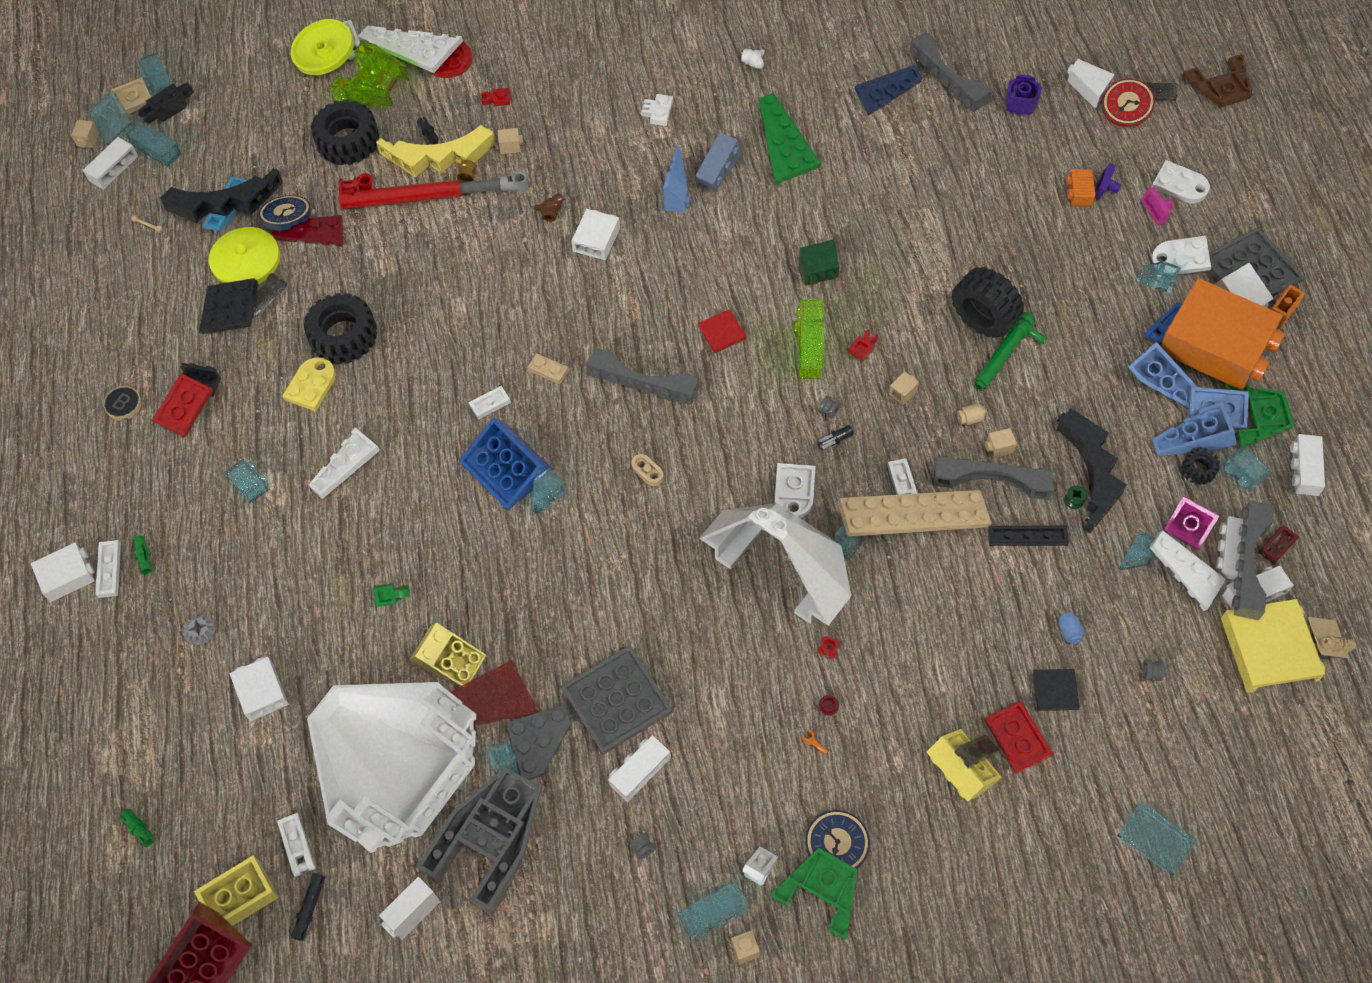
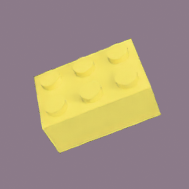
M254 855L194 891L199 902L219 912L232 926L279 898L261 862Z

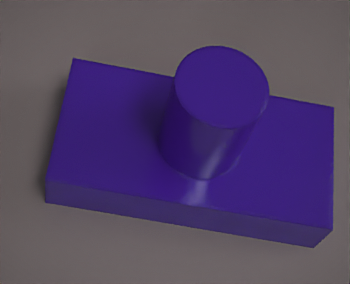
M1109 163L1102 171L1095 188V199L1099 200L1107 189L1115 194L1119 191L1121 184L1111 179L1116 165Z

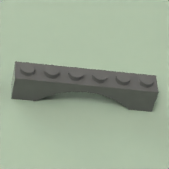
M924 32L911 40L910 54L923 67H926L944 87H947L965 107L975 112L989 103L991 91L980 81L967 79L949 69L939 56L937 41L931 35Z
M596 347L587 364L588 374L594 378H602L614 384L619 383L631 389H639L647 394H656L664 399H673L681 404L692 405L699 389V377L682 372L662 377L643 375L624 366L612 352Z
M948 456L937 457L933 486L953 488L970 480L992 479L1016 487L1029 498L1049 500L1052 493L1053 471L1045 468L1034 469L1026 466H1009L1005 463L993 464L987 461L977 462L970 461L969 459H953Z
M1249 501L1247 506L1242 508L1240 518L1243 519V524H1241L1239 529V536L1242 537L1237 547V553L1240 554V557L1235 566V571H1238V577L1234 581L1233 588L1236 589V595H1234L1232 600V607H1234V615L1259 620L1265 613L1267 594L1256 577L1253 553L1258 538L1267 532L1273 523L1274 505Z

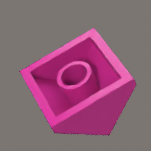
M1183 496L1164 530L1200 549L1220 515Z

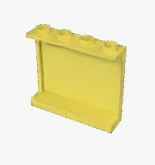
M1297 599L1266 604L1265 613L1259 620L1234 615V609L1226 610L1221 617L1247 693L1255 692L1259 687L1312 678L1317 682L1325 675V666L1319 659L1317 645L1313 643L1310 626L1306 624L1304 610L1302 606H1299Z

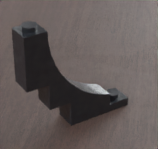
M273 168L263 179L254 176L239 185L223 190L191 192L170 187L160 199L166 211L198 223L207 213L227 217L234 209L252 215L282 185L283 181L279 170Z
M1070 408L1067 413L1063 412L1058 418L1057 422H1059L1057 431L1063 434L1076 447L1088 470L1090 497L1086 510L1090 513L1085 519L1087 524L1084 530L1091 534L1121 497L1127 484L1110 474L1118 458L1101 448L1109 432Z

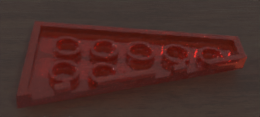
M512 660L450 692L462 701L463 705L476 713V720H474L473 726L539 713Z

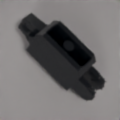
M188 82L178 87L172 84L146 100L147 104L139 109L138 115L147 124L157 119L160 122H164L186 108V99L194 91Z

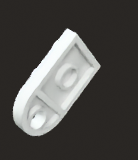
M1167 160L1152 184V187H1155L1157 191L1187 203L1201 202L1206 198L1210 189L1209 182L1203 175ZM1195 189H1201L1203 192H1197Z
M1206 236L1166 241L1159 244L1153 252L1152 261L1155 269L1165 275L1211 270ZM1160 256H1164L1167 258V260L1164 262H1159L1157 258Z
M777 463L775 503H778L787 510L789 506L795 505L798 507V511L791 513L799 518L806 516L813 506L816 466Z

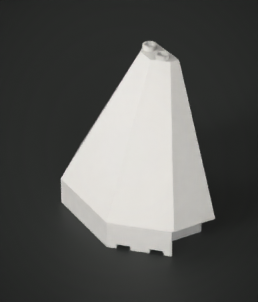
M778 503L722 510L699 538L715 549V559L731 570L759 534L765 530L781 541L808 591V594L795 609V614L810 624L817 618L829 626L846 603H850L851 591L842 546Z
M438 682L333 685L307 718L327 823L353 841H358L370 853L377 851V848L385 845L390 847L401 843L405 838L411 836L415 838L423 835L475 766L473 747H475L476 731L473 729L474 720H476V713L463 705L462 701Z

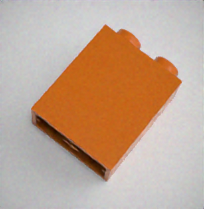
M1198 278L1166 331L1161 348L1172 359L1243 391L1249 378L1260 382L1270 363L1269 360L1262 358L1265 349L1276 353L1286 334L1277 329L1283 315Z

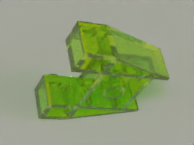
M361 41L354 51L358 66H360L359 70L352 79L337 75L329 86L334 101L342 102L343 100H349L352 102L354 100L366 106H392L393 103L388 90L396 78L410 80L406 65L377 45Z
M823 299L800 300V306H796L797 321H794V332H797L799 379H821V369H824Z

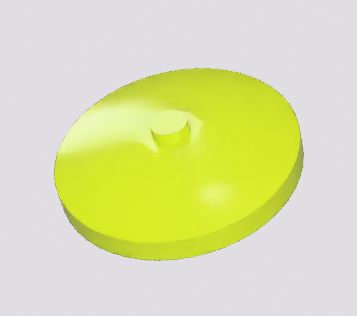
M324 19L316 21L305 27L294 39L291 46L292 61L301 72L308 75H323L332 72L344 64L351 55L354 47V37L348 26L339 20Z
M242 227L227 232L215 242L209 254L210 269L215 278L221 283L255 278L258 284H260L275 272L280 262V250L274 237L267 231L255 227Z

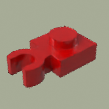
M509 88L493 89V93L481 92L482 98H485L481 99L482 105H489L490 103H493L494 106L510 105Z
M870 329L866 330L864 338L859 336L850 346L848 353L864 362L874 349L873 344L877 342L878 334L874 337H869Z

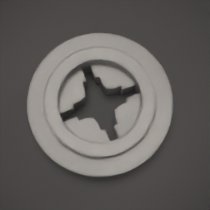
M204 614L200 616L195 615L192 619H188L186 625L183 626L184 631L182 634L190 644L201 645L213 637L215 623ZM197 624L203 627L200 629V635L195 631Z

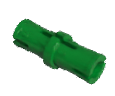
M136 536L132 540L136 552L134 556L138 560L140 573L147 575L153 572L150 561L151 553L147 549L145 536Z
M131 809L124 810L119 819L129 828V833L132 836L135 835L144 847L154 843L153 840L156 837L147 829L146 823L138 819Z

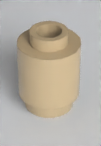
M979 403L962 407L957 411L959 424L965 426L984 421L986 416L985 407Z

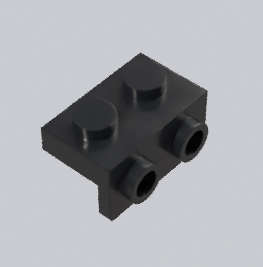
M181 363L182 374L212 388L213 392L210 396L214 397L221 380L217 370L212 366L204 367L194 363Z

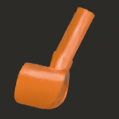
M807 729V733L811 738L806 739L802 735L804 744L813 745L826 755L828 750L815 740L814 732Z

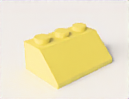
M961 729L942 736L927 751L931 761L942 770L945 778L952 782L957 788L959 795L966 799L967 802L977 798L1002 778Z

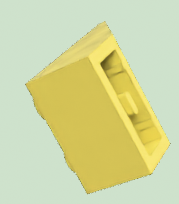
M436 622L430 626L410 660L425 670L467 689L485 659L486 654Z

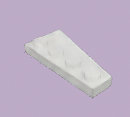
M356 428L352 430L351 437L348 440L345 439L341 444L342 448L338 453H334L331 456L330 463L323 467L309 484L311 490L322 499L380 451L376 444Z
M1163 530L1160 531L1150 545V549L1166 567H1169L1174 572V577L1178 582L1181 581L1186 586L1190 596L1198 600L1203 611L1208 610L1226 579Z

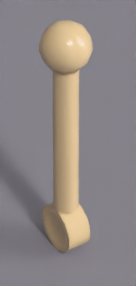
M136 215L131 216L133 222L137 221L153 228L157 233L163 231L161 226H154L139 219Z

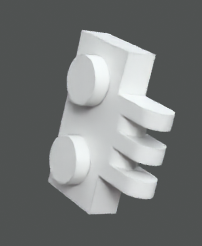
M657 94L655 100L645 99L641 115L651 117L650 124L667 126L673 96Z

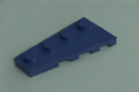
M916 65L857 84L855 85V91L869 116L922 81V76Z

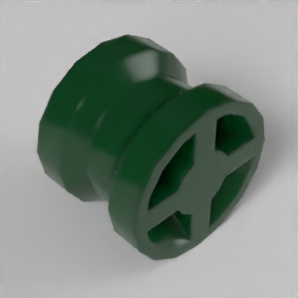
M1071 486L1065 496V504L1071 509L1081 508L1087 497V492L1081 486Z

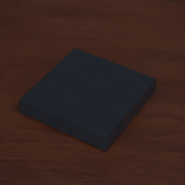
M1075 669L1033 670L1037 711L1080 709Z

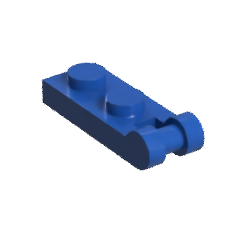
M1177 302L1144 335L1149 339L1152 338L1155 343L1157 342L1161 346L1165 333L1182 304ZM1158 330V331H1160L1162 334L1159 335V334L1156 333V331Z

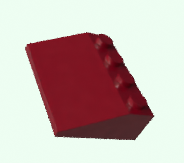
M198 902L146 983H227L252 944L219 912Z

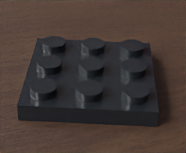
M252 278L208 286L199 331L202 334L251 327L258 281Z

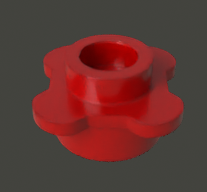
M825 636L821 639L822 643L818 647L817 652L820 655L824 654L834 659L837 656V649L840 648V642Z

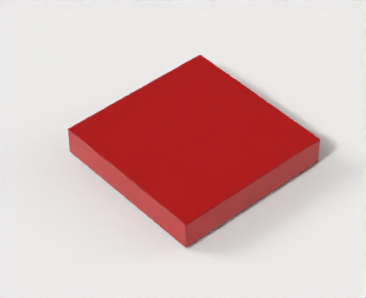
M730 309L698 323L699 330L714 354L747 339L745 332Z

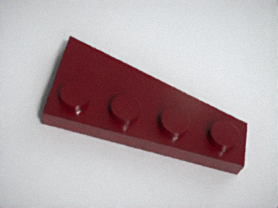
M342 215L309 218L303 224L300 222L290 226L291 229L272 230V236L277 241L297 242L298 240L308 244L319 242L322 245L337 244V246L343 247Z

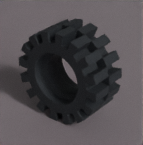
M1198 447L1197 450L1194 448L1191 452L1187 453L1181 465V469H1183L1182 474H1187L1185 476L1187 480L1191 478V483L1197 481V485H1200L1202 482L1205 485L1208 481L1210 483L1215 478L1220 469V460H1217V455L1212 456L1213 451L1208 453L1207 448L1201 451V447ZM1194 462L1204 463L1208 470L1201 471L1194 466Z

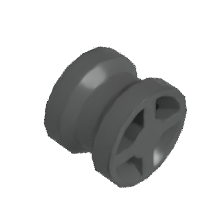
M826 396L821 402L818 412L825 413L832 419L837 414L841 403L833 401L830 396Z
M1144 660V680H1150L1151 678H1155L1157 681L1163 680L1164 663L1162 660H1157L1156 662Z
M648 833L637 836L629 844L632 849L636 850V856L639 860L649 856L656 850L655 844L649 840L650 836Z

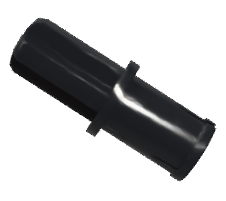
M420 117L417 120V124L421 128L423 136L427 137L428 141L433 145L436 144L439 138L434 132V127L429 124L426 117H423V120Z
M846 425L837 431H831V434L817 440L818 447L824 450L834 444H840V441L854 435L853 430L846 433L852 427Z

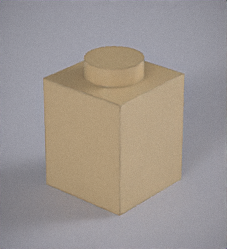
M77 120L71 136L77 146L93 148L99 131L93 121Z
M518 128L498 130L501 154L521 152L520 145H523V136L519 135Z
M904 372L890 385L889 396L901 405H904L917 392L919 382L913 375Z
M1011 428L989 433L987 441H985V448L987 452H990L992 459L1013 454L1017 446Z
M752 930L731 938V944L738 964L760 956Z

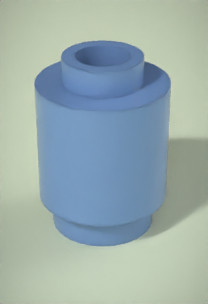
M1066 613L1059 617V627L1066 642L1072 644L1081 642L1085 632L1078 617L1074 613Z

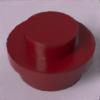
M826 695L820 699L819 710L821 713L827 716L837 713L839 702L834 696Z

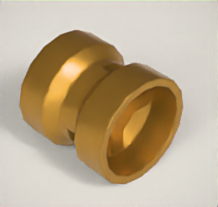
M462 160L459 165L457 179L460 182L474 181L476 164L470 160Z

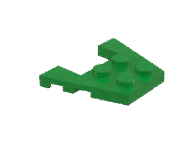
M1225 382L1223 384L1225 390L1242 391ZM1245 385L1243 391H1249L1248 407L1255 429H1242L1236 432L1240 448L1247 447L1293 428L1294 422L1285 392L1265 388L1254 389L1249 388V385Z
M818 848L770 896L788 906L797 887H802L838 908L827 930L846 939L858 869Z

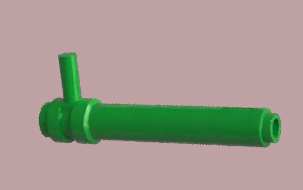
M1024 312L1021 319L1013 326L975 378L974 387L982 391L989 386L1017 345L1028 334L1042 344L1046 342L1048 338L1033 329L1036 321L1033 314Z

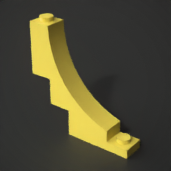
M480 125L461 138L441 144L419 145L398 141L393 146L389 141L386 142L382 138L376 144L381 155L416 178L429 165L443 173L455 161L460 163L462 160H470L475 163L495 145L493 132Z

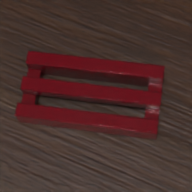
M1282 525L1258 553L1260 555L1263 553L1265 555L1264 558L1272 560L1271 563L1275 565L1297 541L1299 536L1285 525ZM1283 531L1286 532L1270 551L1266 550ZM1291 536L1292 539L1277 556H1274L1273 553Z

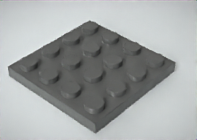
M1258 227L1209 252L1211 270L1208 271L1217 281L1250 263L1272 297L1282 293L1288 285L1295 286L1305 278Z
M631 645L561 686L563 693L602 755L673 713L672 707Z

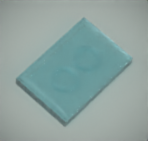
M110 91L88 111L108 146L117 137L121 138L134 126L117 94L113 91Z
M1142 801L1137 805L1117 837L1172 876L1177 872L1197 841Z

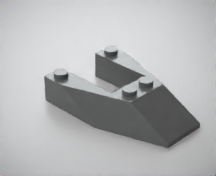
M503 768L451 812L416 868L422 875L439 884L463 845L491 860L494 863L470 900L474 906L493 916L505 897L525 855L541 787L508 768Z

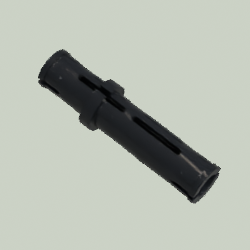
M312 873L302 906L296 914L297 920L290 936L291 938L304 941L309 924L314 918L312 917L313 911L326 879L325 876Z

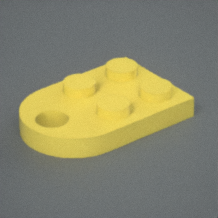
M320 357L305 361L284 392L283 399L317 411L335 380L336 374L331 362ZM325 365L324 369L317 370L318 366Z

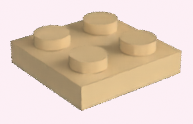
M142 78L111 89L123 116L138 111L147 104L146 100L151 98Z

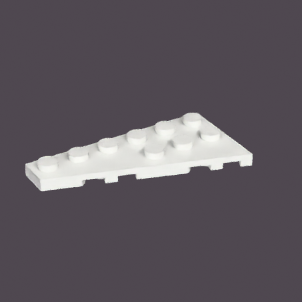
M367 26L358 35L359 41L432 73L463 42L462 36L453 38L447 34L436 36L429 32L411 30L402 32L401 29L391 31L386 30L384 27Z

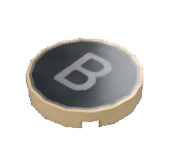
M121 386L110 391L105 397L103 404L107 415L118 421L134 417L142 406L140 394L134 388L128 386Z

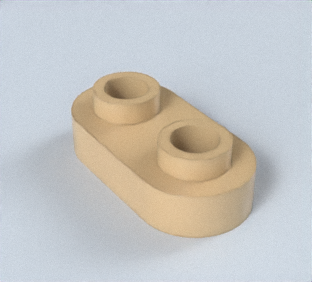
M638 454L633 457L631 461L633 471L648 485L658 486L663 482L662 469L648 456Z

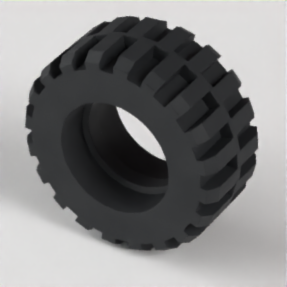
M343 100L342 102L334 101L333 104L329 103L325 105L324 109L321 108L318 111V115H315L311 123V133L317 150L329 162H337L338 165H343L344 163L352 165L353 162L359 163L363 158H368L369 154L373 153L376 149L375 147H377L376 142L379 140V131L374 115L366 105L359 104L357 101ZM343 129H357L352 134L347 136H334L337 132Z
M978 267L970 270L953 288V307L956 308V313L961 316L962 321L966 322L971 329H975L977 333L992 338L1002 337L1023 316L1024 302L1022 301V296L1018 293L1016 286H1013L1011 281L1004 278V275L1001 273H996L995 270L987 269L986 267Z
M334 293V296L327 295L325 299L316 301L315 306H311L309 309L310 313H307L305 316V335L313 352L318 357L325 358L331 363L335 361L336 364H342L345 361L350 363L353 359H360L362 354H367L370 351L369 347H373L374 340L377 338V325L370 307L360 297L355 295L352 297L351 294L344 293V295ZM351 321L355 323L353 328L345 334L338 336L326 334L330 327L338 322Z

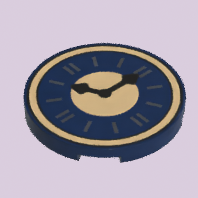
M286 195L266 202L260 208L258 215L261 223L266 228L288 230L291 229L290 226L306 222L311 216L312 209L306 198Z
M843 810L826 811L818 815L808 827L805 838L806 852L808 857H810L818 848H821L858 869L865 862L869 853V833L863 822L855 815Z

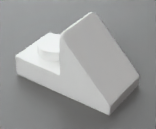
M759 846L743 868L744 876L762 886L775 865L778 856Z

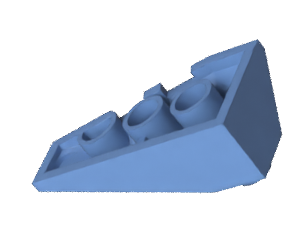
M677 146L673 156V163L670 164V172H667L663 187L664 210L685 213L686 206L689 207L691 197L688 196L681 147Z
M1157 342L1148 347L1127 367L1139 381L1188 408L1190 387L1197 386Z
M1224 402L1202 408L1195 416L1184 419L1182 424L1175 428L1171 427L1153 438L1157 455L1183 454L1191 452L1194 448L1197 450L1198 447H1201V451L1204 448L1210 451L1236 445L1235 432Z

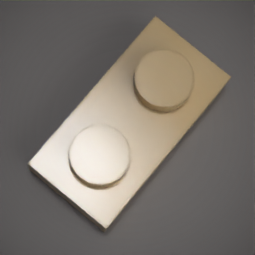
M537 353L528 365V371L559 385L569 372L567 366Z

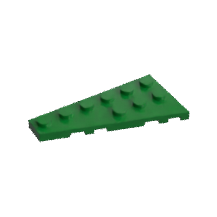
M771 93L759 98V107L774 176V184H780L819 168L821 162L775 94Z

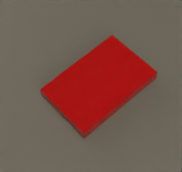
M180 373L152 421L186 437L212 394L213 389Z
M1021 700L984 719L1016 774L1053 756V752Z

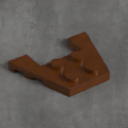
M1243 54L1228 59L1227 63L1233 72L1205 79L1198 67L1184 71L1182 75L1184 79L1220 108L1250 99L1252 96L1249 77L1246 75V65L1243 63Z

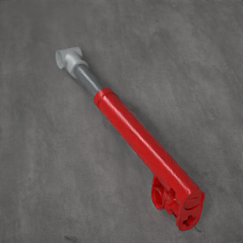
M518 170L512 175L500 176L498 179L470 182L453 180L375 188L372 176L368 173H362L353 180L343 181L342 178L339 179V201L341 209H352L462 197L464 193L501 190L502 192L515 190L518 193H525L529 189L527 174L522 170Z

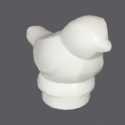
M745 49L741 60L753 68H763L764 61L762 56L765 51L763 49L754 51L752 49Z

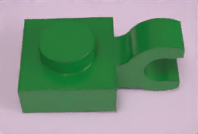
M394 583L375 585L373 587L376 607L396 604V598L409 597L410 593L409 585L400 586L395 589Z

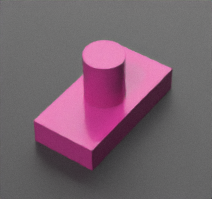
M1155 187L1149 188L1141 201L1158 226L1164 225L1172 214L1170 209L1173 207V202L1171 199L1163 200Z

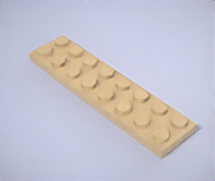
M981 490L840 498L837 502L847 537L986 528L992 524Z

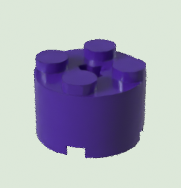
M1018 75L1015 79H1011L1005 95L1007 111L1031 115L1038 106L1042 91L1041 84H1038L1035 78L1029 75Z

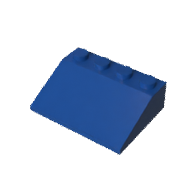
M496 418L490 421L459 460L508 510L541 484L553 469L505 421Z

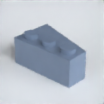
M719 132L695 176L698 183L715 191L722 185L726 176L743 154L737 139Z

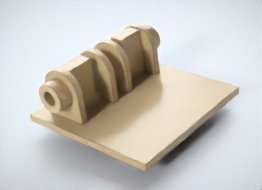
M1308 617L1310 629L1315 636L1317 648L1321 655L1349 658L1348 652L1356 648V643L1353 639H1345L1341 636L1337 622L1335 620Z

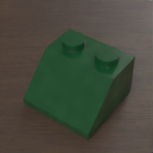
M834 239L799 248L798 270L805 286L839 277L840 266Z

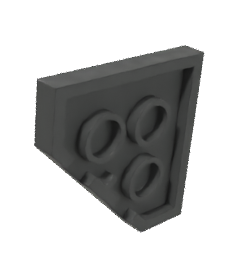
M565 704L506 723L521 776L527 780L544 776L550 761L556 755L564 736L572 726Z

